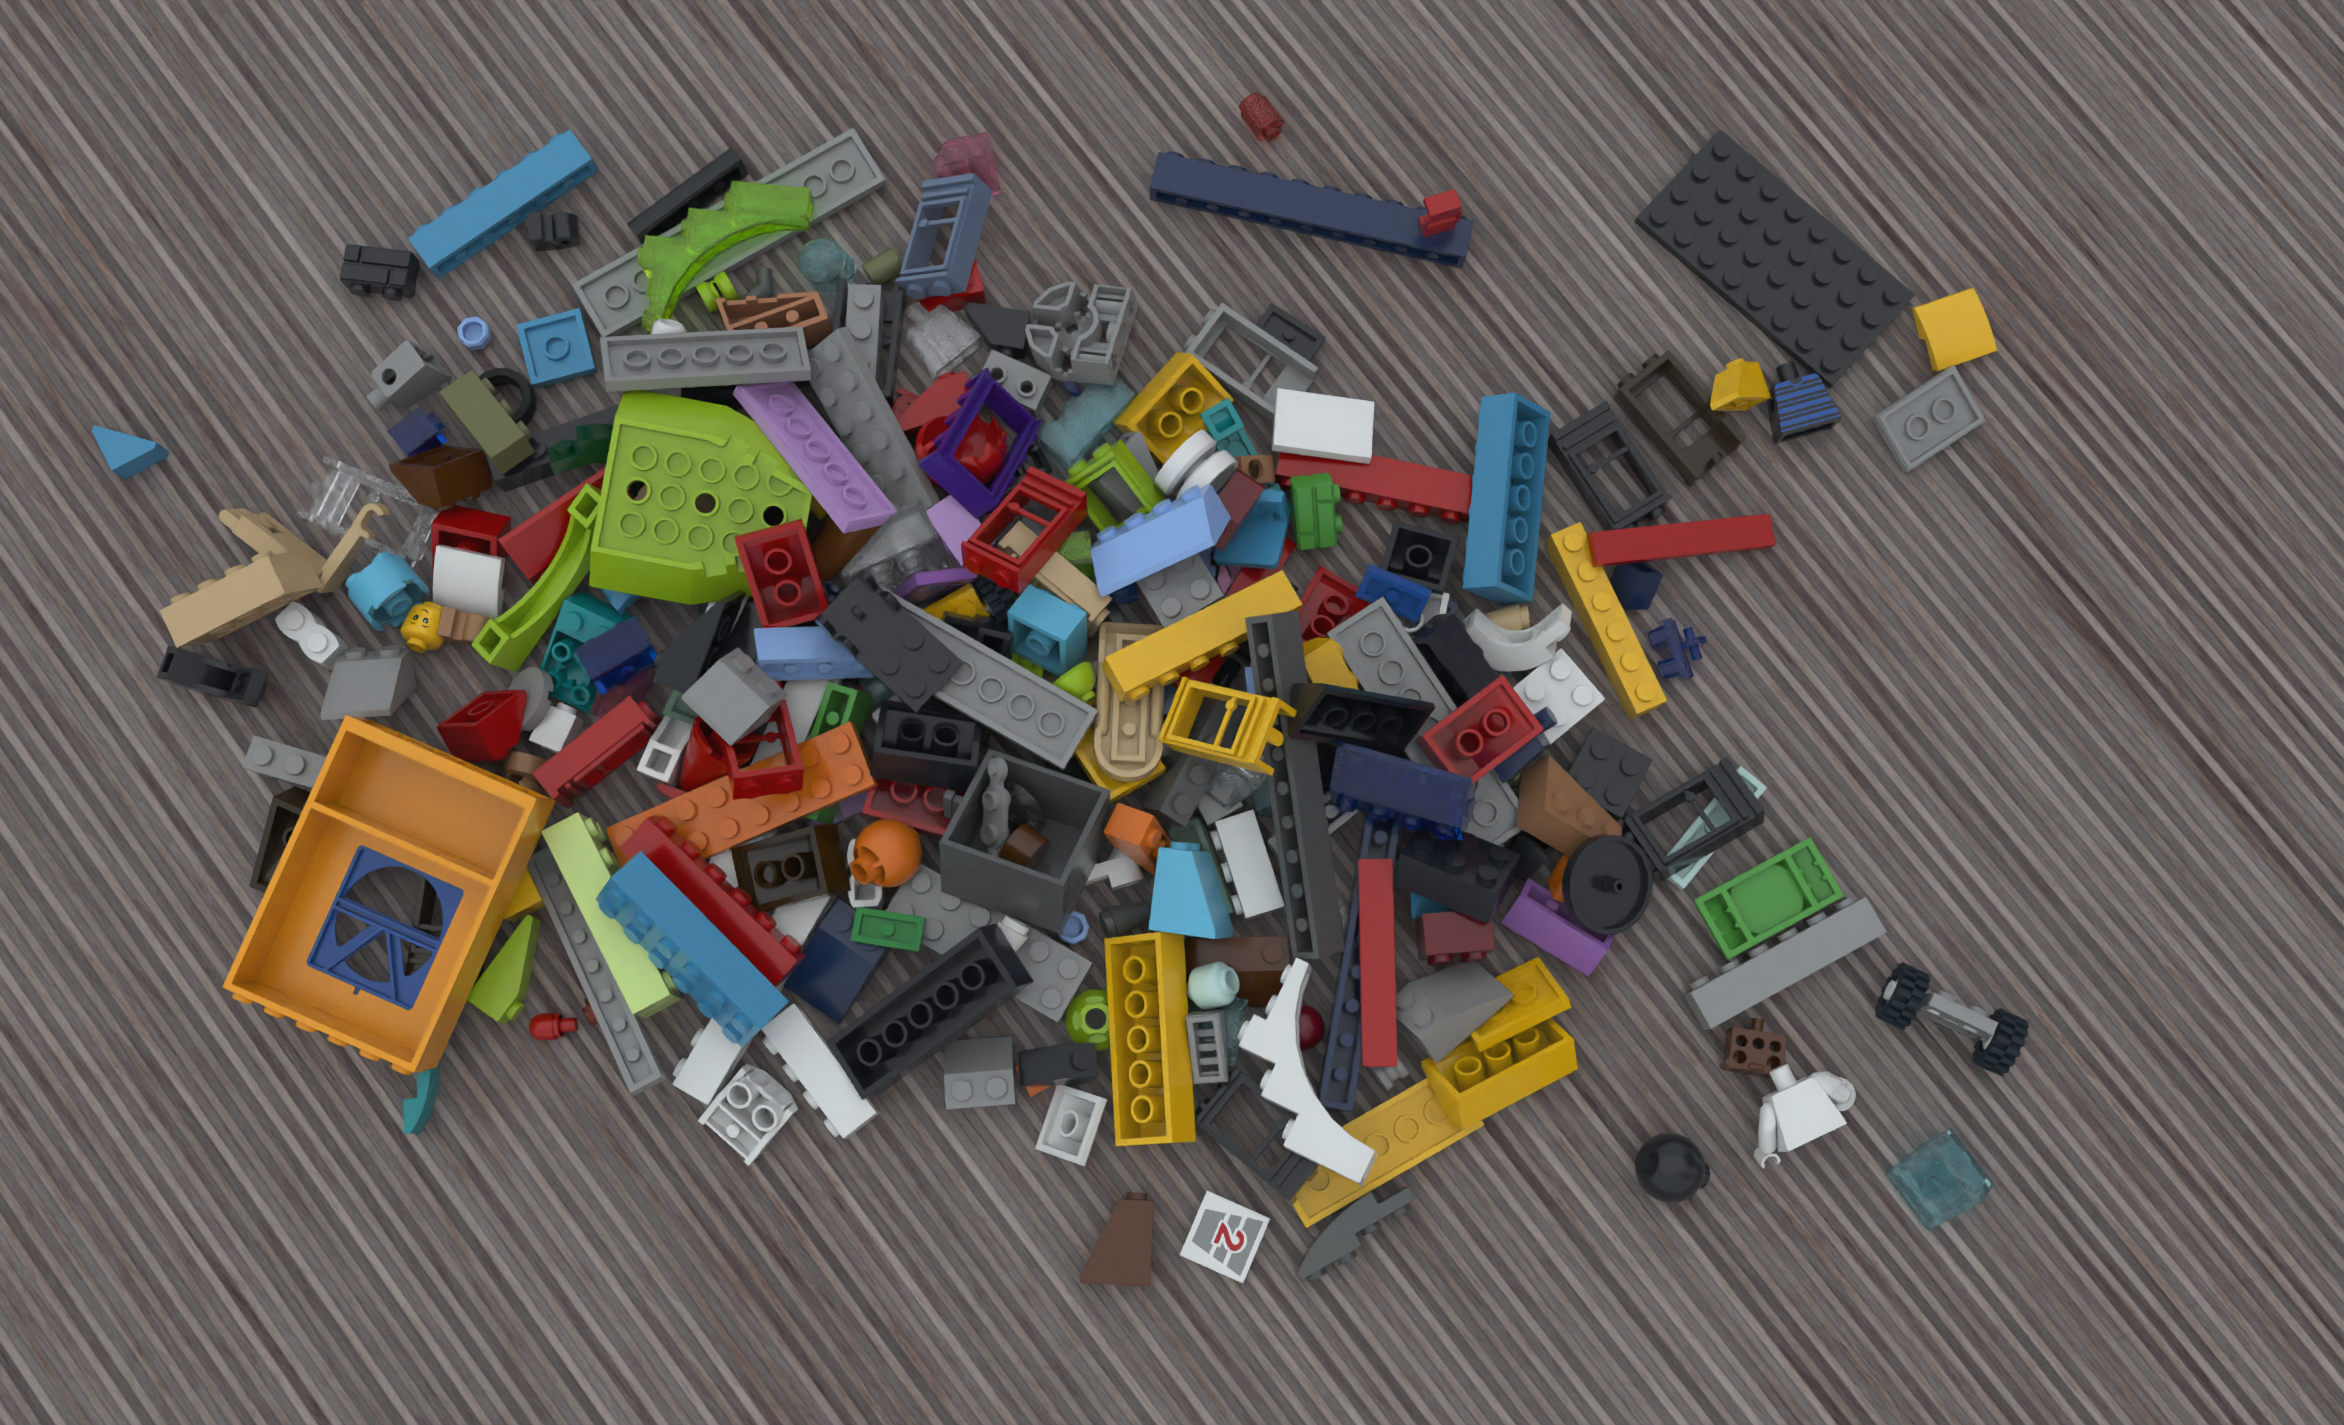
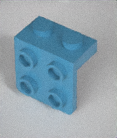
M1274 489L1263 491L1235 539L1223 551L1216 548L1214 560L1217 565L1275 569L1279 566L1291 517L1284 491Z

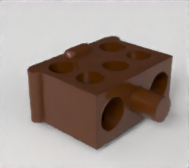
M1752 1018L1751 1029L1731 1027L1726 1031L1724 1059L1719 1066L1724 1071L1771 1078L1769 1071L1784 1065L1787 1035L1763 1032L1764 1020L1759 1018ZM1736 1039L1740 1040L1741 1046L1737 1045ZM1753 1042L1758 1045V1049L1754 1048ZM1770 1044L1774 1047L1775 1052L1770 1049Z

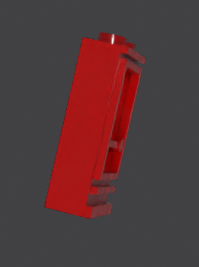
M1030 466L1024 478L966 542L963 541L961 543L963 566L970 572L980 574L994 581L998 586L1008 588L1019 594L1088 515L1087 493ZM1031 499L1058 512V514L1051 522H1048L1022 508ZM1017 514L1046 527L1019 559L990 546Z
M776 681L778 686L782 689L781 681ZM785 699L768 721L765 722H776L778 733L768 732L765 735L744 737L734 745L759 741L774 743L776 739H780L787 766L740 772L733 745L730 746L718 734L733 800L754 799L759 796L780 793L789 794L802 790L804 767Z
M628 696L532 774L553 800L569 809L575 804L572 801L573 798L584 796L583 790L590 791L643 749L657 730V724L662 720L643 699L637 702L631 696Z

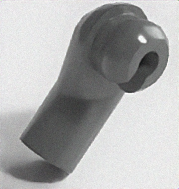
M769 268L757 269L756 286L742 295L740 300H745L746 296L755 295L757 299L773 298L772 270Z

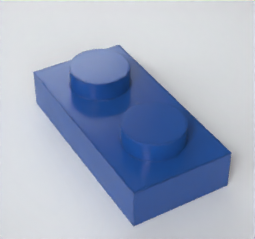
M1369 563L1355 597L1369 603L1384 597L1395 614L1417 623L1430 597L1431 590Z

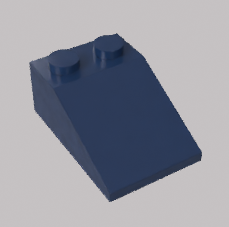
M839 898L817 928L803 952L806 957L791 972L784 987L838 1024H841L893 948L851 942L856 910Z

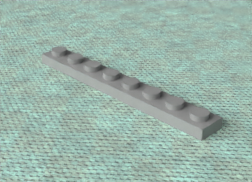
M549 847L540 850L531 856L527 866L629 1092L636 1096L666 1079L637 1016L632 1014Z

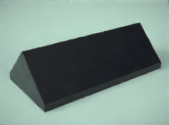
M1293 683L1290 706L1297 713L1295 717L1289 716L1287 733L1292 738L1401 755L1436 707L1431 702L1335 685Z

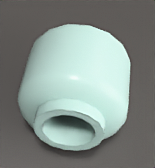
M1216 961L1198 966L1191 971L1187 983L1188 997L1203 1010L1226 1006L1235 999L1240 985L1239 978L1235 970L1224 962Z

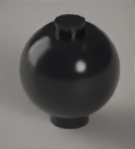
M1662 1133L1651 1137L1641 1146L1635 1158V1173L1640 1186L1648 1195L1661 1202L1677 1203L1692 1197L1699 1189L1704 1188L1710 1178V1168L1704 1161L1697 1145L1680 1134Z

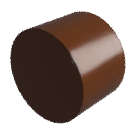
M1025 823L1018 827L1006 841L1001 850L1000 858L1034 870L1045 857L1051 843Z

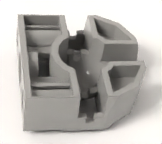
M1065 282L1048 288L1034 301L1032 308L1033 322L1032 324H1027L1025 329L1036 365L1049 375H1052V378L1055 380L1113 386L1138 308V302L1132 288L1094 284L1091 296H1088L1087 292H1081L1076 282ZM1081 307L1088 308L1089 313L1087 312L1086 316H1081ZM1077 324V330L1070 334L1066 331L1068 327ZM1102 324L1108 325L1107 343L1100 342L1102 339ZM1065 354L1071 356L1072 369H1068V372H1063L1061 368Z

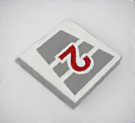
M1206 1191L1179 1255L1243 1283L1270 1218Z

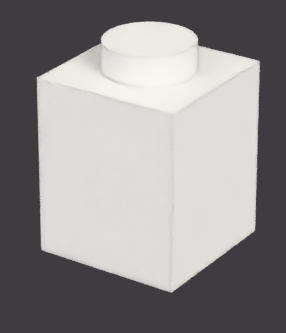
M558 702L556 707L550 705L544 719L534 728L529 741L536 746L557 754L577 738L584 721L575 715L576 709Z

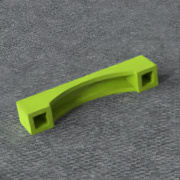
M587 483L567 509L571 516L565 537L544 574L513 607L495 620L490 618L471 644L489 664L517 672L560 612L564 599L573 594L590 570V550L601 489Z

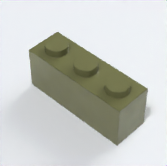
M471 370L439 392L449 409L502 475L535 452L528 441L533 437L522 421L515 423L512 420L515 413L504 399L499 402L495 399L494 396L498 393L486 377L480 380L474 371Z

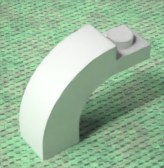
M1562 603L1538 624L1524 630L1501 628L1477 608L1462 621L1465 624V630L1473 642L1483 650L1484 658L1492 669L1507 672L1523 671L1540 666L1555 657L1557 642L1565 638L1571 629L1572 611Z

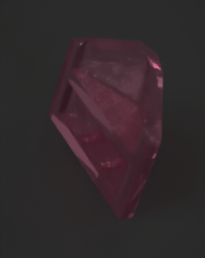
M988 132L945 140L934 159L938 178L975 173L993 190L992 195L1001 193Z

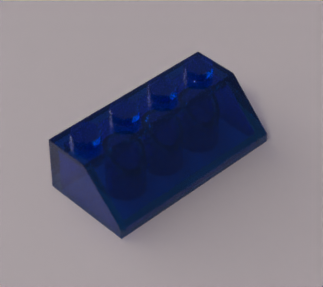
M1338 742L1329 788L1332 801L1338 808L1348 812H1354L1355 809L1364 811L1371 818L1379 821H1387V819L1398 821L1403 827L1413 831H1419L1420 828L1432 831L1436 837L1443 840L1452 841L1453 838L1463 841L1476 804L1472 778L1346 742Z

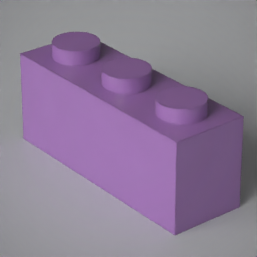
M1529 878L1510 903L1501 921L1512 932L1523 936L1539 946L1543 951L1551 953L1567 963L1571 968L1582 972L1588 977L1609 950L1615 935L1600 934L1582 928L1570 916L1565 903L1553 899L1551 891Z

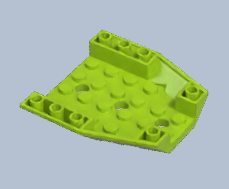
M646 390L625 391L615 415L590 550L589 586L688 605L716 602L739 590L746 592L745 597H752L734 536L772 527L764 520V513L770 507H779L783 511L784 518L780 524L802 519L807 531L813 495L753 420L728 406ZM635 481H642L647 486V494L642 500L636 501L629 496V486ZM703 494L712 495L716 501L715 508L709 513H701L696 506L697 499Z

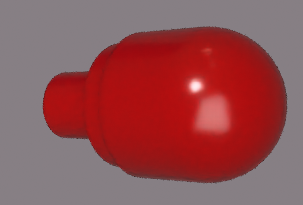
M556 1012L538 1014L529 1023L531 1036L539 1041L557 1040L564 1036V1032L578 1030L577 1017L563 1018L561 1013L557 1014Z

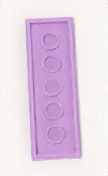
M772 382L736 386L733 392L735 398L843 534L896 522L900 513L794 382Z

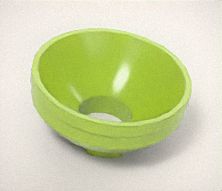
M1102 989L1087 990L1073 999L1066 1012L1065 1024L1070 1038L1075 1043H1096V1051L1110 1048L1107 991ZM1092 1009H1100L1106 1015V1023L1100 1029H1091L1086 1024V1015Z

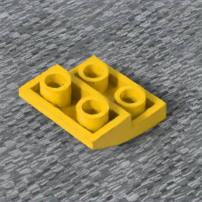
M1969 288L1912 308L1919 339H1924L1926 342L1932 371H1940L1949 366L1958 365L1997 351L1988 318L1974 288Z

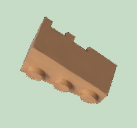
M1550 755L1521 772L1517 815L1518 828L1567 856H1571L1581 843L1593 836L1601 834L1622 835V826Z

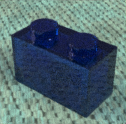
M635 616L618 623L614 628L596 638L589 639L584 645L575 649L580 661L601 695L652 668L658 655Z

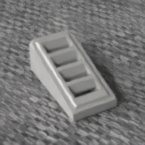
M1224 1009L1200 1010L1188 1013L1185 1017L1194 1084L1228 1082ZM1213 1022V1027L1199 1028V1023ZM1215 1036V1042L1200 1043V1037ZM1200 1051H1217V1056L1201 1057ZM1218 1064L1219 1070L1202 1071L1201 1065Z

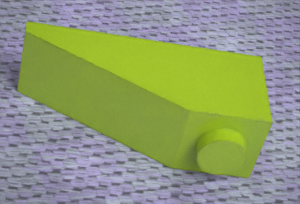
M527 914L474 985L467 999L500 1023L507 1024L509 1020L514 1021L525 1006L522 1002L528 993L541 920L530 914Z

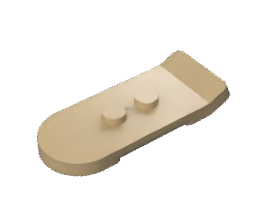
M1103 622L1099 628L1096 709L1098 713L1095 717L1094 757L1099 768L1106 775L1118 781L1135 782L1142 780L1152 774L1159 765L1163 743L1158 738L1164 719L1165 686L1159 683L1149 688L1150 693L1137 701H1132L1129 698L1121 702L1104 673L1102 665L1106 656L1163 629L1162 625Z

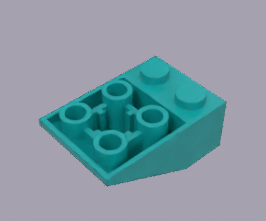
M583 591L564 599L540 669L546 671L552 677L554 690L553 693L549 691V695L588 714L594 715L630 648L640 618L627 612L620 615L612 605Z

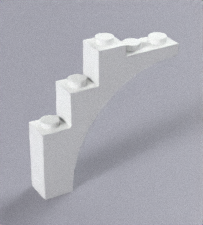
M1296 958L1293 965L1288 964L1283 971L1280 983H1283L1279 995H1273L1268 1002L1265 1014L1268 1015L1267 1019L1265 1020L1254 1014L1251 1021L1246 1020L1243 1023L1238 1034V1039L1241 1040L1239 1047L1275 1065L1273 1071L1268 1069L1264 1074L1260 1088L1263 1089L1261 1096L1265 1100L1297 1115L1295 1121L1292 1119L1288 1121L1283 1131L1282 1138L1286 1140L1283 1146L1363 1186L1378 1154L1375 1150L1350 1136L1332 1119L1318 1100L1306 1074L1300 1049L1299 1019L1303 994L1313 969L1309 963Z

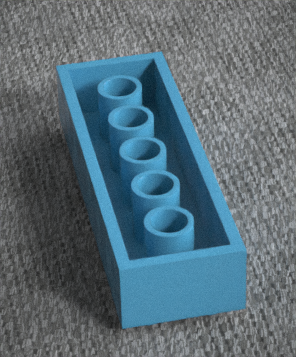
M1515 392L1481 397V407L1478 413V437L1475 444V467L1472 475V497L1469 507L1468 537L1465 542V567L1462 573V589L1498 605L1533 603L1551 413Z
M641 851L610 877L596 897L600 910L608 918L615 919L624 928L623 931L630 941L635 944L639 943L648 952L650 961L656 967L664 968L672 976L674 985L681 992L688 993L697 1002L700 1012L707 1018H713L722 1027L724 1036L732 1043H738L743 1047L789 1003L772 983Z

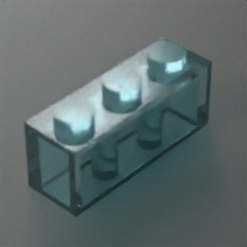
M1117 377L1113 386L1086 382L1084 386L1086 390L1078 398L1072 397L1063 407L1062 411L1064 413L1056 421L1050 420L1041 430V448L1066 470L1083 459L1115 426L1113 424L1115 419L1135 399V393Z

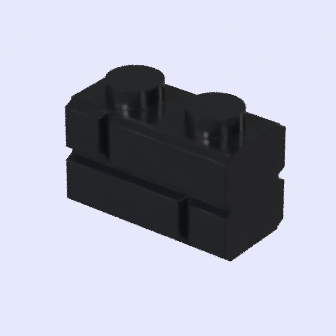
M353 244L346 245L340 281L347 287L350 293L361 297H369L370 292L382 294V297L393 301L402 300V296L413 298L420 267L419 260L413 252Z

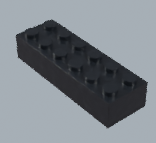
M997 923L979 927L826 1042L859 1096L864 1100L883 1093L1034 981Z

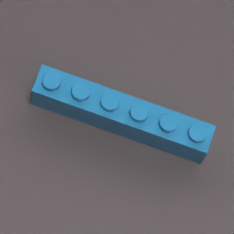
M569 129L565 133H559L552 137L549 143L540 150L525 155L522 162L513 168L501 171L495 177V180L485 187L473 190L468 195V198L458 205L446 208L441 213V216L430 224L419 226L408 240L439 280L528 219L527 213L541 211L599 171L592 158Z

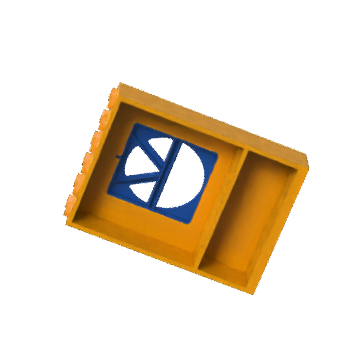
M345 715L222 988L233 992L232 998L246 1004L256 1002L265 1006L263 1011L271 1016L282 1019L288 1016L297 1020L295 1025L300 1029L316 1033L317 1030L329 1035L327 1040L343 1047H347L348 1044L360 1049L359 1054L374 1061H379L380 1058L392 1063L391 1068L399 1073L411 1075L412 1072L422 1073L424 1070L437 1068L556 801L371 719ZM396 866L414 871L425 877L438 894L443 913L440 939L345 896L361 878L380 868ZM339 911L370 924L369 927L340 947L338 945L336 924ZM386 931L390 981H373L355 972L348 965L347 960ZM401 939L432 952L429 960L410 976L404 974Z

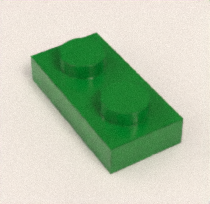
M856 907L850 941L920 953L926 918Z

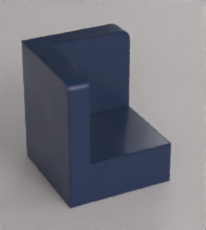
M1647 562L1616 565L1610 583L1621 606L1625 610L1648 609L1663 574Z

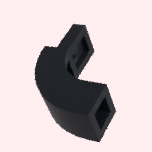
M168 646L156 678L206 695L256 708L266 691L268 676L266 672L255 668L227 664L180 647Z

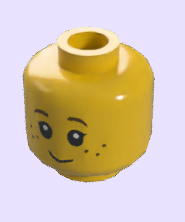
M424 601L422 604H416L410 608L400 628L401 635L407 641V647L413 651L425 653L426 650H438L442 646L445 639L438 636L437 631L443 607L433 602Z

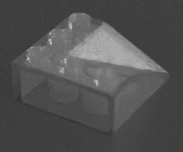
M922 502L916 505L904 506L898 513L891 515L841 571L847 586L857 577V574L862 569L867 571L876 580L878 585L890 592H893L914 573L950 569L938 535Z

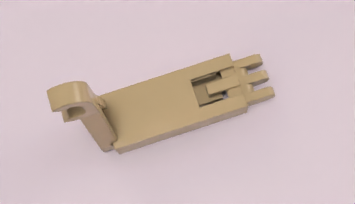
M371 503L363 506L353 524L328 559L321 556L266 512L258 515L257 513H251L245 508L227 509L220 511L219 519L233 530L232 533L258 553L271 551L274 554L290 548L291 552L306 551L322 584V588L316 590L321 594L335 592L340 589L365 539L376 538L375 531L370 530L368 527V521L374 511L378 516L389 515L390 511L381 503Z

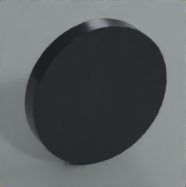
M1611 834L1596 835L1581 843L1570 856L1562 879L1563 899L1570 916L1582 928L1600 934H1617L1632 927L1644 914L1649 904L1653 887L1652 870L1644 851L1634 841L1623 836Z

